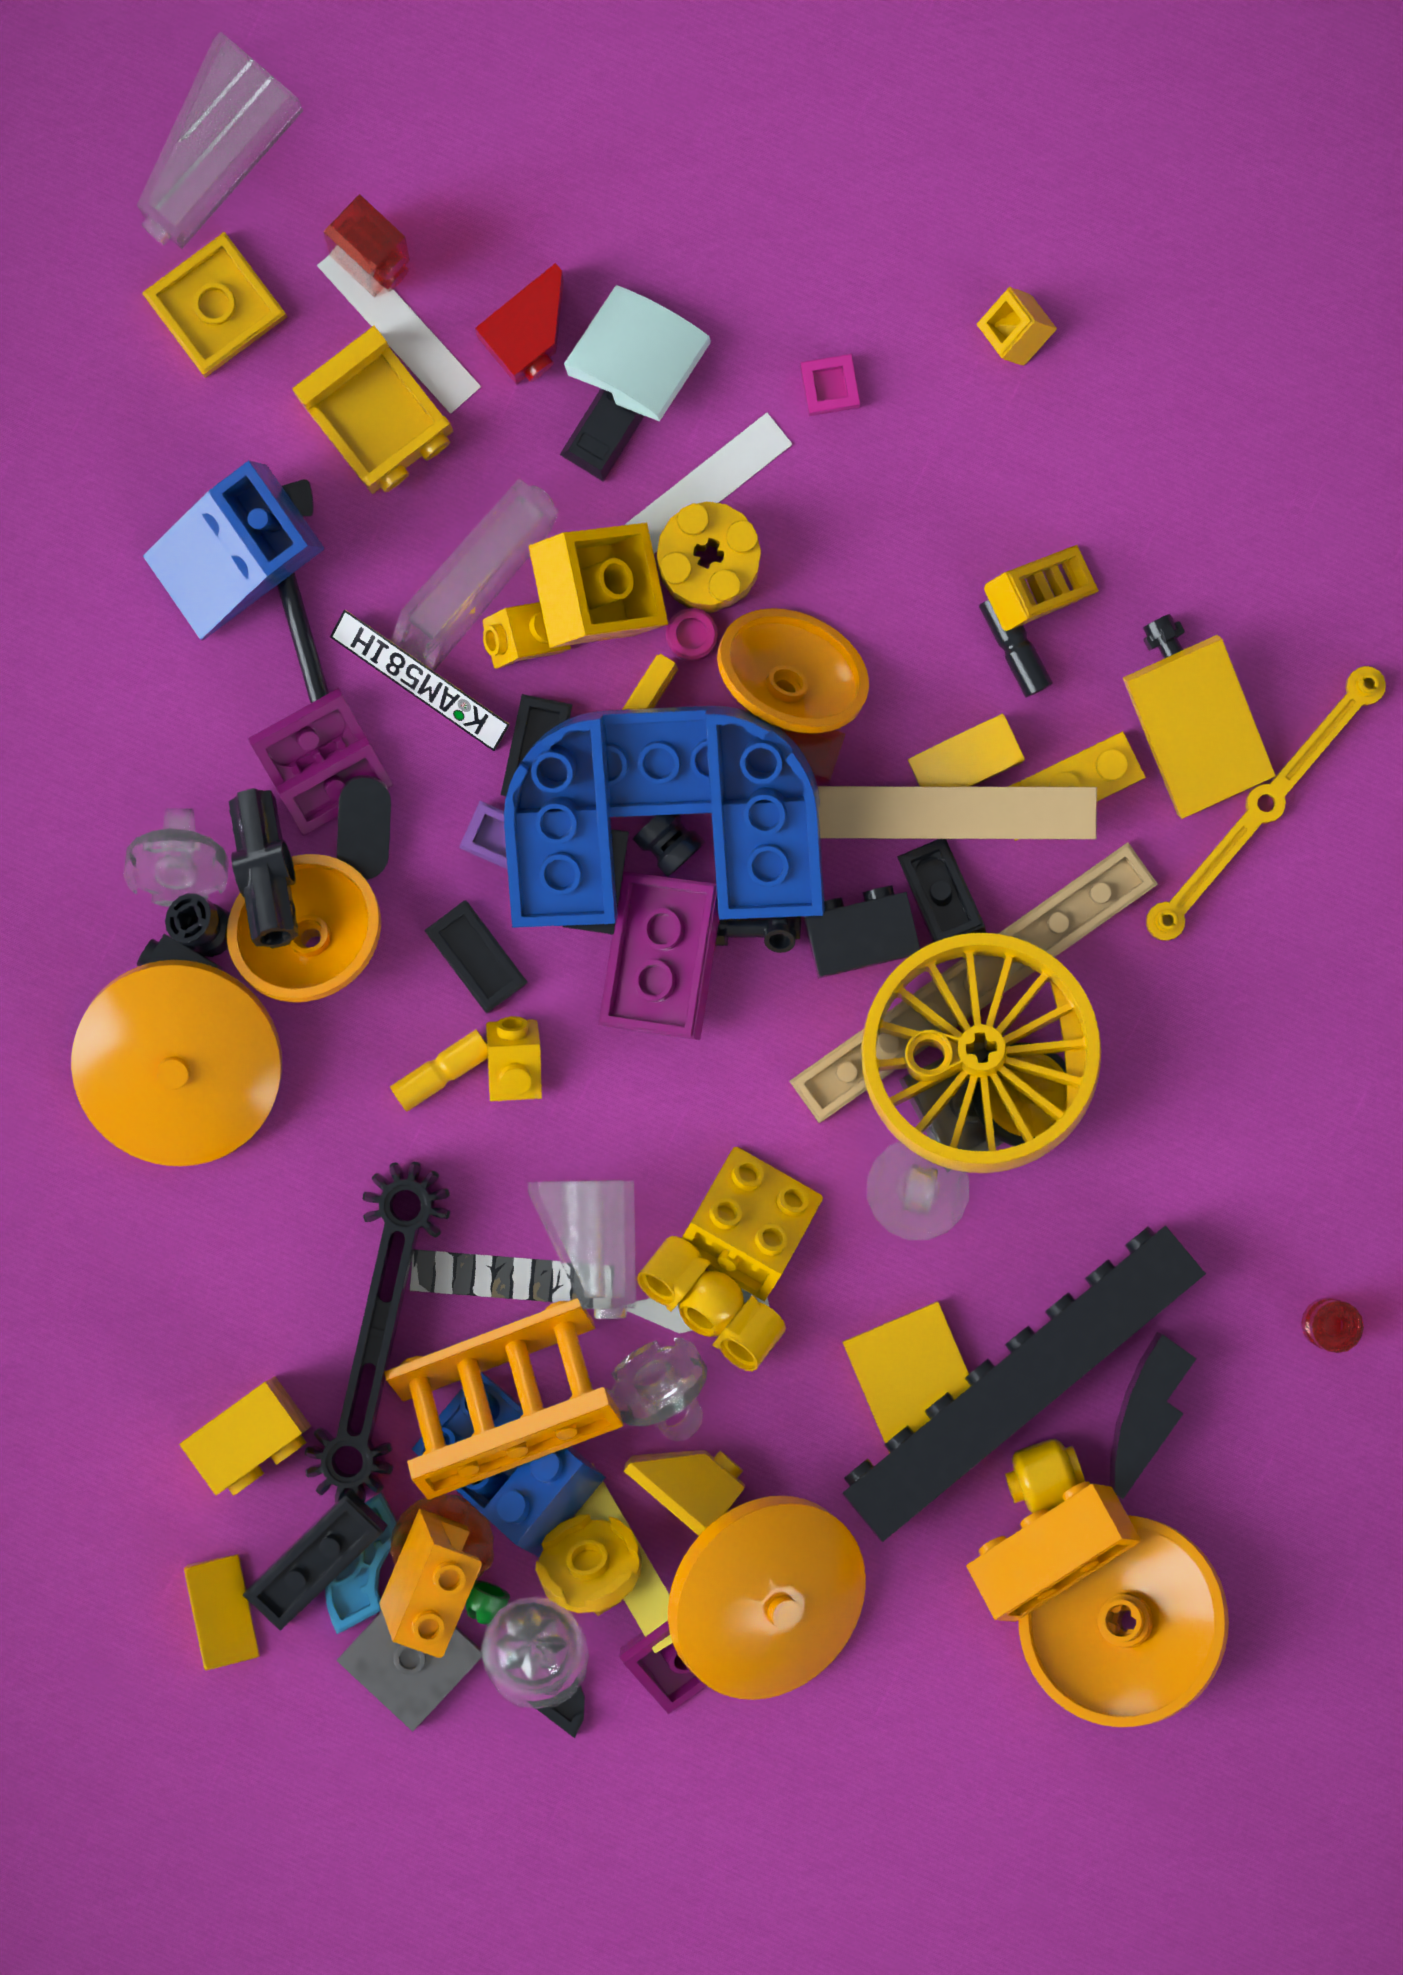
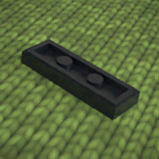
M349 1489L246 1589L243 1596L281 1631L385 1531L388 1525Z

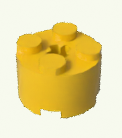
M707 501L698 504L692 503L671 517L660 534L657 565L662 583L674 600L687 608H696L713 613L720 609L731 607L748 595L758 577L761 549L756 530L742 513L727 504ZM708 546L717 548V556L724 557L721 563L712 562L709 569L699 566L700 557L695 556L698 550L705 551Z

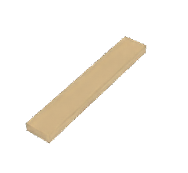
M817 786L820 798V838L1097 839V787Z

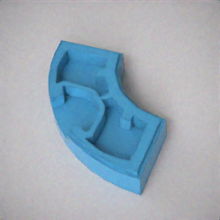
M382 1492L365 1503L388 1526L371 1545L325 1588L327 1609L337 1634L382 1611L379 1604L381 1600L379 1591L380 1570L389 1552L406 1538Z

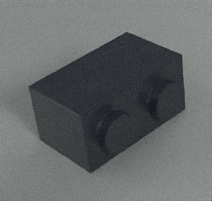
M893 885L863 892L865 902L844 906L842 897L824 901L825 911L823 916H805L804 922L818 979L907 958L920 950L907 892L895 894Z

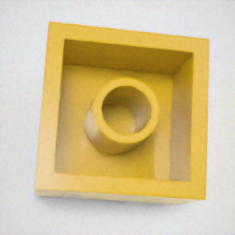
M647 522L563 532L529 545L550 648L632 637L668 625Z
M274 1376L208 1422L179 1445L215 1495L228 1488L234 1496L264 1474L259 1464L267 1458L271 1457L277 1465L307 1442L301 1434L309 1429L311 1425L276 1376Z

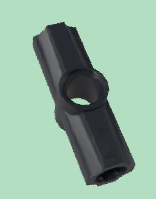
M252 788L237 792V796L229 801V812L237 850L232 852L231 860L237 886L245 898L251 940L256 947L265 946L273 949L286 946L299 936L296 910L290 886L295 884L296 877L289 848L285 840L282 839L276 798L271 790L263 791Z

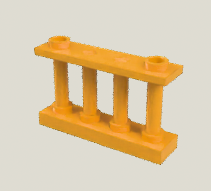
M579 1298L552 1303L542 1312L429 1355L410 1357L399 1366L384 1371L386 1381L403 1402L413 1399L426 1451L421 1456L408 1460L407 1463L411 1479L428 1500L624 1426L619 1408L604 1387L596 1390L592 1389L578 1335L596 1328L593 1319ZM558 1343L572 1396L567 1401L544 1408L529 1354ZM509 1362L523 1414L517 1420L495 1427L480 1372ZM461 1380L474 1433L469 1438L446 1445L432 1391Z

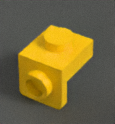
M540 602L504 608L483 619V642L486 651L491 655L495 669L506 667L517 661L560 654L571 649L570 645L549 647Z
M510 1016L499 1021L487 1022L486 1037L490 1101L542 1099L538 1021Z

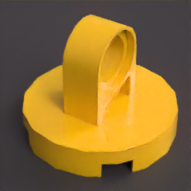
M590 1514L578 1515L561 1522L545 1536L541 1543L543 1551L539 1557V1562L538 1560L536 1561V1572L546 1596L558 1607L576 1613L594 1612L597 1616H600L619 1604L633 1590L641 1575L642 1556L632 1530L619 1519L608 1516L609 1521L602 1519L591 1520Z

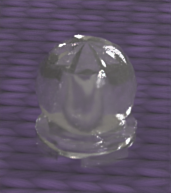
M532 1596L516 1599L498 1610L485 1628L481 1646L484 1668L498 1693L517 1707L533 1709L557 1707L574 1696L586 1677L589 1654L583 1628L572 1611L565 1609L548 1598Z

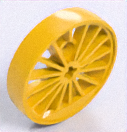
M968 933L944 938L923 947L909 956L889 975L879 989L869 1009L862 1036V1069L865 1085L871 1102L886 1127L902 1144L920 1157L936 1165L968 1173H995L1015 1169L1041 1158L1057 1147L1071 1134L1085 1115L1096 1090L1101 1066V1038L1097 1019L1086 993L1072 973L1043 949L1015 937L994 933ZM975 956H994L1005 960L986 1025L981 1024L974 965ZM960 957L966 959L973 1018L972 1027H970L936 965ZM1012 963H1021L1040 973L1041 975L996 1029L993 1028ZM924 971L929 972L963 1034L907 991L905 987ZM1047 982H1050L1056 1009L1002 1037ZM896 998H900L942 1032L934 1030L916 1031L885 1022L884 1017ZM1059 1020L1063 1041L1010 1046ZM885 1033L909 1040L905 1050V1057L879 1060L876 1057L879 1034ZM984 1042L986 1050L993 1051L988 1055V1062L978 1063L975 1054H967L974 1052L975 1043ZM923 1046L938 1048L943 1053L944 1060L939 1067L927 1070L916 1064L914 1054ZM1064 1052L1066 1073L1011 1057ZM907 1068L909 1074L918 1083L892 1097H888L879 1072ZM1008 1069L1066 1085L1065 1113ZM959 1073L916 1127H913L895 1108ZM999 1076L1055 1119L1056 1122L1046 1131L1033 1138ZM969 1079L950 1146L939 1143L924 1135L923 1133L965 1081ZM988 1080L992 1083L1025 1143L1007 1149L996 1150ZM979 1081L988 1151L958 1149L974 1091Z

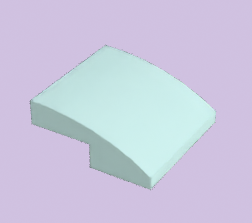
M616 285L564 365L568 376L611 392L616 405L660 421L710 345L711 340L709 335L676 313L644 296Z

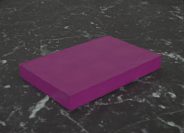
M623 871L617 908L618 919L615 923L614 934L612 935L598 1025L700 1040L719 925L717 885L714 883Z

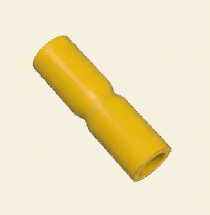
M475 1029L440 1052L435 1060L425 1062L392 1084L390 1088L402 1107L408 1112L443 1089L449 1081L458 1079L488 1058L487 1043L478 1030Z

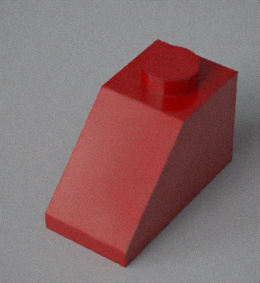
M556 263L475 327L477 338L516 385L524 378H527L529 382L535 381L554 364L550 357L557 350L564 282L562 270Z

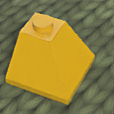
M706 1450L632 1455L624 1467V1472L698 1536L710 1524L728 1511L745 1488V1484L738 1478L743 1469L722 1451H719L715 1457Z

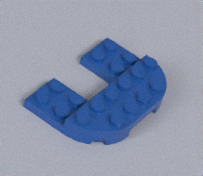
M693 706L605 710L578 715L558 724L545 733L526 754L513 775L505 799L504 832L512 928L615 924L618 914L610 817L712 813L719 920L823 916L825 906L819 824L820 798L816 779L810 764L796 743L780 728L759 719L749 711L733 707Z

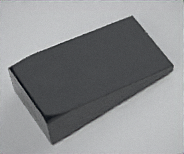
M937 839L897 856L933 943L961 934L986 933L984 922L946 839Z

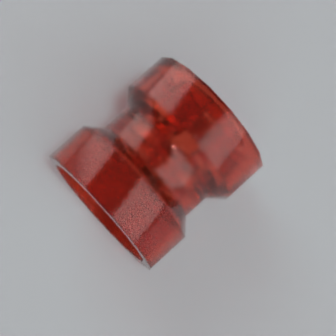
M1328 1297L1312 1302L1303 1313L1301 1322L1303 1334L1310 1343L1318 1348L1335 1353L1346 1352L1355 1347L1361 1339L1364 1329L1362 1316L1354 1306L1348 1302Z

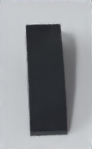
M1158 1332L1135 1369L1125 1392L1116 1422L1110 1460V1486L1116 1495L1122 1499L1127 1495L1182 1417L1183 1413L1169 1404L1167 1400L1197 1359Z

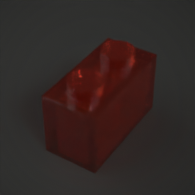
M360 194L323 231L329 256L373 297L383 288L388 292L392 291L409 271V268L405 266L410 261L406 237Z

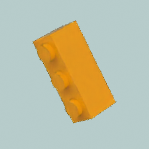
M1089 1481L1077 1484L1062 1495L1064 1502L1052 1510L1041 1509L1030 1514L1020 1522L1021 1530L1008 1538L1000 1536L992 1539L979 1548L978 1552L981 1556L968 1563L966 1567L994 1620L1018 1621L1141 1542L1138 1533L1111 1486L1090 1484Z

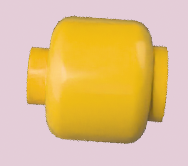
M1049 1439L1017 1450L1012 1458L1014 1471L1005 1473L1014 1503L1025 1501L1028 1510L1032 1513L1041 1509L1052 1510L1064 1502L1062 1495L1067 1490L1085 1482L1073 1446L1065 1448L1057 1439Z

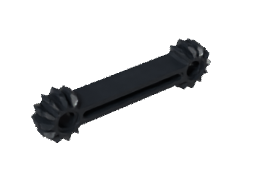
M398 1162L390 1164V1173L394 1182L390 1183L383 1175L376 1173L372 1180L383 1190L382 1194L374 1192L363 1193L364 1201L379 1203V1210L369 1211L363 1215L364 1221L372 1222L382 1217L385 1222L337 1436L334 1438L327 1430L319 1427L314 1432V1435L325 1448L308 1446L305 1449L306 1456L321 1460V1464L313 1465L305 1470L306 1476L309 1478L324 1474L326 1479L316 1489L319 1495L325 1494L332 1485L337 1486L335 1503L348 1491V1488H351L365 1502L366 1492L363 1482L372 1491L379 1493L384 1488V1485L373 1472L391 1474L393 1471L392 1464L377 1461V1456L386 1455L392 1451L391 1443H383L374 1447L371 1442L385 1382L384 1371L388 1369L419 1228L423 1227L431 1236L436 1238L442 1231L436 1224L430 1221V1218L435 1216L441 1219H448L451 1211L446 1208L434 1207L435 1200L446 1199L450 1196L449 1189L447 1188L433 1193L429 1190V1187L439 1178V1174L436 1171H431L427 1174L422 1182L417 1181L421 1171V1164L419 1162L411 1163L408 1179H404L402 1168ZM403 1190L414 1192L421 1202L419 1214L409 1221L400 1219L393 1210V1200ZM396 1231H400L405 1235L404 1248L392 1300L384 1302L380 1299L382 1284L393 1236ZM371 1363L376 1367L363 1429L361 1433H356L351 1429V1421L364 1365ZM352 1446L361 1453L363 1466L358 1473L346 1474L337 1467L335 1455L340 1447Z

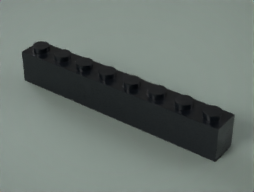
M1166 1225L1156 1234L1149 1226L1146 1227L1125 1245L1131 1253L1116 1267L1108 1259L1085 1278L1091 1287L1075 1300L1068 1292L1048 1308L1045 1313L1051 1320L1035 1333L1028 1325L1007 1342L1005 1346L1011 1354L994 1366L988 1358L965 1377V1380L971 1387L959 1397L954 1399L947 1392L924 1411L931 1420L914 1433L909 1425H907L885 1443L884 1446L890 1454L874 1466L867 1458L844 1477V1480L850 1487L842 1495L881 1542H884L1206 1274Z

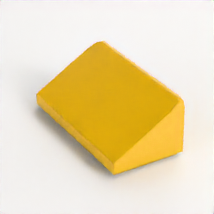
M239 1554L188 1564L184 1567L205 1671L259 1657L260 1654L249 1601L243 1596L246 1586Z

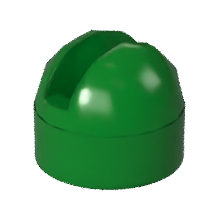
M475 1580L465 1604L467 1615L472 1619H477L478 1623L484 1625L491 1624L500 1619L505 1612L510 1594L497 1585Z

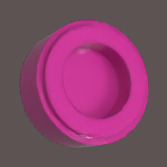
M687 608L677 612L667 625L666 639L668 646L673 654L685 661H699L706 658L712 653L718 640L717 626L713 618L705 611L696 608Z

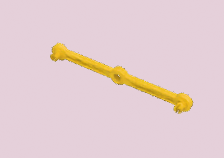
M1363 666L1353 671L1346 680L1345 689L1347 693L1270 784L1259 785L1249 792L1245 803L1247 811L1174 897L1169 902L1158 903L1149 910L1146 915V927L1152 937L1168 941L1175 939L1182 933L1185 927V913L1262 823L1273 822L1283 814L1287 793L1362 705L1374 704L1382 698L1386 682L1379 670ZM1263 795L1270 796L1274 802L1273 809L1269 812L1260 810L1257 804L1259 797Z

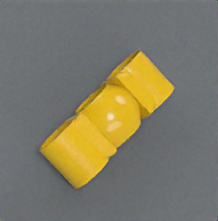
M677 1236L666 1238L637 1276L641 1289L651 1299L665 1305L670 1312L678 1305L682 1320L696 1333L707 1337L718 1336L712 1346L720 1349L722 1354L732 1364L746 1371L756 1370L785 1333L786 1326L780 1315L769 1306L758 1302L753 1295L744 1302L742 1289L727 1274L715 1270L705 1271L711 1261L703 1258L691 1243Z

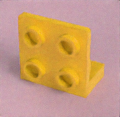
M733 1147L681 1238L691 1243L703 1258L711 1261L707 1267L708 1270L727 1274L738 1283L740 1288L765 1302L784 1272L823 1197L818 1192L743 1149Z

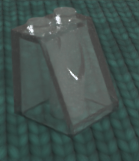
M635 1180L528 1182V1194L582 1308L594 1309L595 1319L626 1318L627 1308L637 1307Z

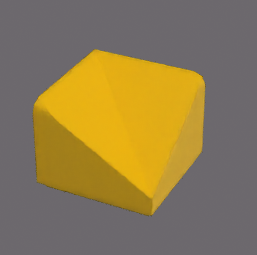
M1010 286L977 323V326L1000 357L1019 365H1025L1057 330L1032 295Z

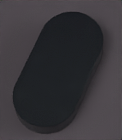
M359 775L353 777L345 783L339 795L337 859L354 867L366 880L378 876L385 869L389 859L391 797L386 785L374 776Z

